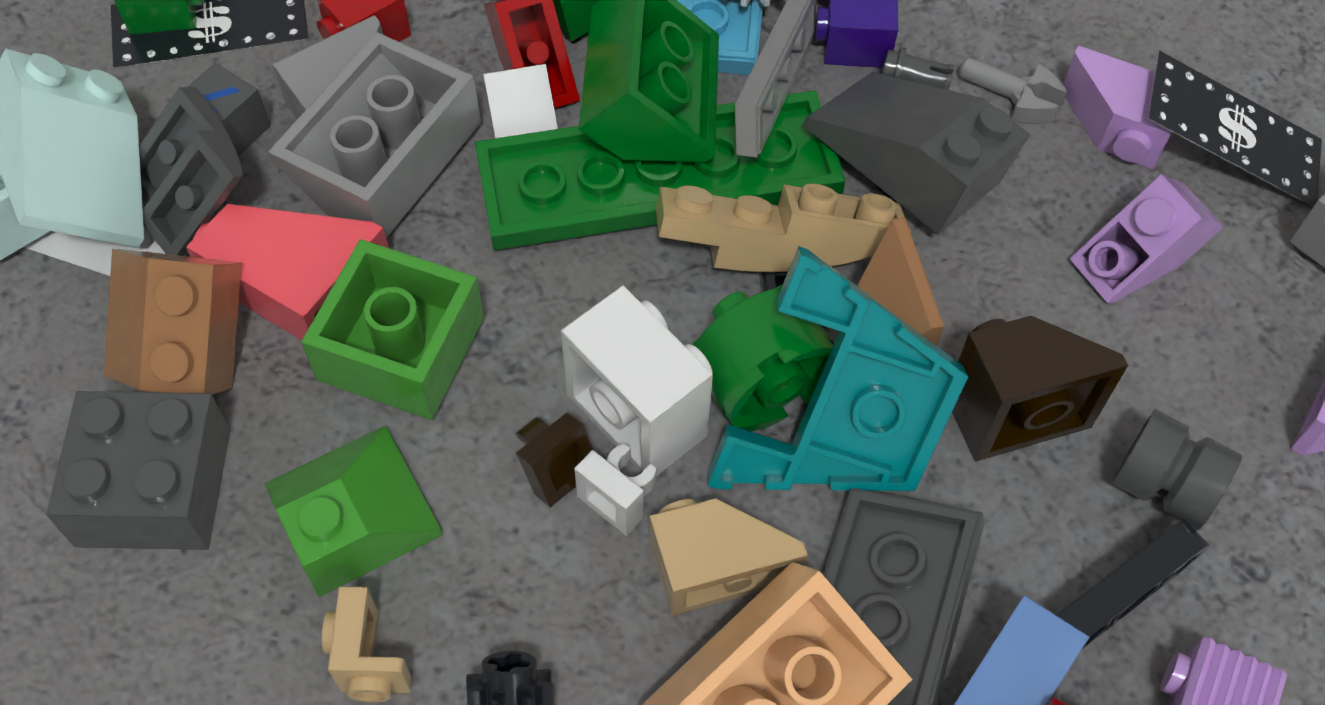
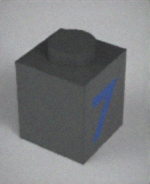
M217 63L210 66L188 86L197 87L208 101L229 134L238 156L270 127L258 89Z

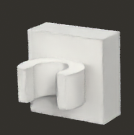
M623 443L611 450L607 461L592 450L574 469L577 497L627 536L644 518V496L649 494L655 486L657 468L649 464L640 475L635 477L625 476L620 470L630 461L631 452L630 447Z

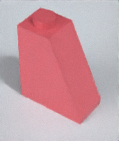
M227 204L210 222L203 224L197 230L193 240L186 246L190 257L242 262L239 303L302 340L358 241L362 239L386 248L389 247L383 227L375 222Z

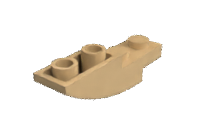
M806 184L803 188L784 185L778 206L771 205L768 201L756 196L745 195L734 199L712 195L705 189L696 186H681L678 189L660 186L655 207L659 237L710 245L714 268L750 272L789 271L798 246L810 250L830 266L847 264L872 257L892 219L905 217L900 204L895 203L886 196L873 193L864 194L862 197L838 194L833 189L820 184Z

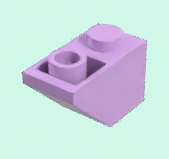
M1160 174L1081 247L1070 260L1107 303L1112 304L1179 268L1221 231L1224 226L1184 183Z

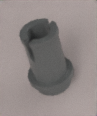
M900 47L898 52L887 50L880 73L949 90L954 65H946L906 54V48Z

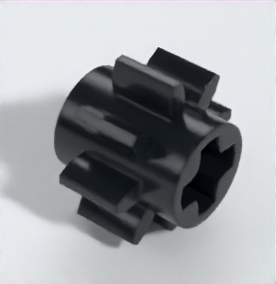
M501 651L493 653L483 659L482 674H468L466 676L467 705H554V684L551 683V670H537L536 658L526 652Z

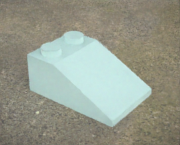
M5 48L0 58V173L19 225L139 248L144 240L138 123L137 115L121 80L101 70H91L89 72L61 64L54 58L44 54L34 53L28 55Z

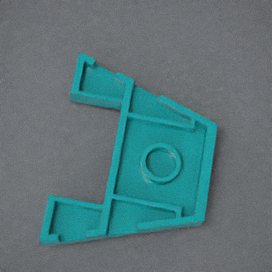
M798 246L776 301L778 311L838 330L839 334L793 442L788 444L727 424L707 472V486L714 489H733L732 483L765 484L766 490H790L792 484H829L830 490L850 491L851 488L867 491H915L968 379V375L963 365L810 250Z

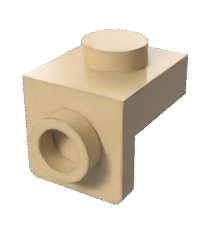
M339 587L336 611L326 612L322 627V649L324 654H330L328 671L339 690L347 692V696L353 700L370 703L388 701L391 698V693H410L412 677L404 659L398 657H373L379 611L368 587Z

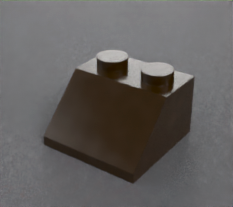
M1031 315L1006 322L1004 319L989 320L968 333L958 360L963 365L968 379L952 414L974 461H980L1092 428L1126 371L1128 364L1121 353Z

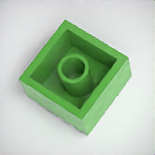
M360 239L301 341L316 381L433 420L484 319L478 279L476 276Z

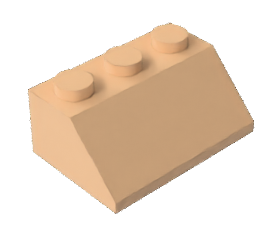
M791 562L642 705H887L913 679L819 570Z

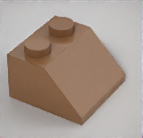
M112 249L104 376L137 390L148 392L211 393V395L231 389L233 384L242 262Z

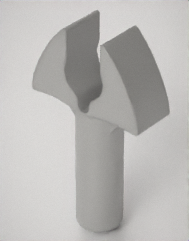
M971 57L966 58L959 69L960 78L1011 98L1015 105L1011 118L1019 123L1041 124L1053 122L1059 106H1062L1067 94V90L1062 82L1041 64L1037 65L1032 76L1022 78Z

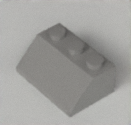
M376 32L268 151L270 159L328 216L375 222L383 227L387 238L482 122L474 77Z

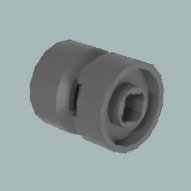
M1154 409L1113 478L1112 484L1143 501H1147L1155 496L1161 498L1163 512L1179 521L1185 519L1198 531L1207 522L1225 494L1240 465L1242 455L1209 437L1197 442L1190 440L1189 427Z

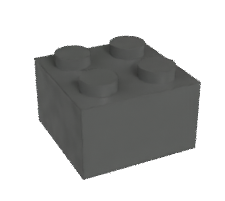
M76 391L46 516L74 547L209 550L230 436V428L211 393Z

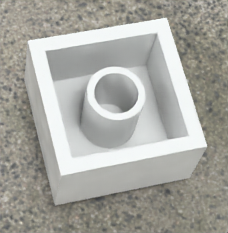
M621 286L561 330L567 396L615 446L625 443L630 447V462L640 473L649 464H652L657 468L656 476H658L708 436L713 380L712 368L698 348L692 344L684 346L668 330L664 317L652 303L646 300L640 302L624 286Z

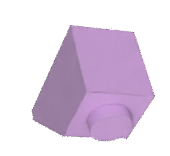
M1078 45L1063 82L1067 90L1065 96L1067 102L1098 150L1117 156L1124 161L1154 169L1172 132L1148 119L1155 72Z

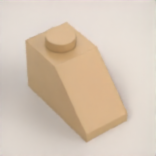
M716 498L700 503L693 499L678 500L663 507L658 514L650 515L649 543L672 616L761 592L791 562L806 565L808 554L802 541Z

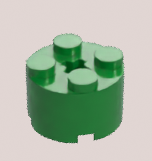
M783 284L748 297L743 291L726 296L717 303L712 311L715 321L692 343L703 353L712 368V399L724 417L734 427L750 432L767 428L789 417L783 406L797 397L801 396L806 405L810 402L834 345L821 325L778 311L776 301Z

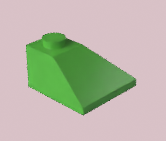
M386 426L264 483L299 561L319 597L443 535Z

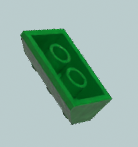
M599 0L591 7L578 129L586 134L594 143L602 145L622 160L707 162L714 158L716 147L719 34L677 0Z

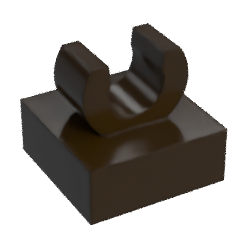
M565 413L550 426L540 418L535 417L516 432L517 438L526 444L516 452V455L534 494L550 508L576 487L574 468L593 450L583 424L569 413Z

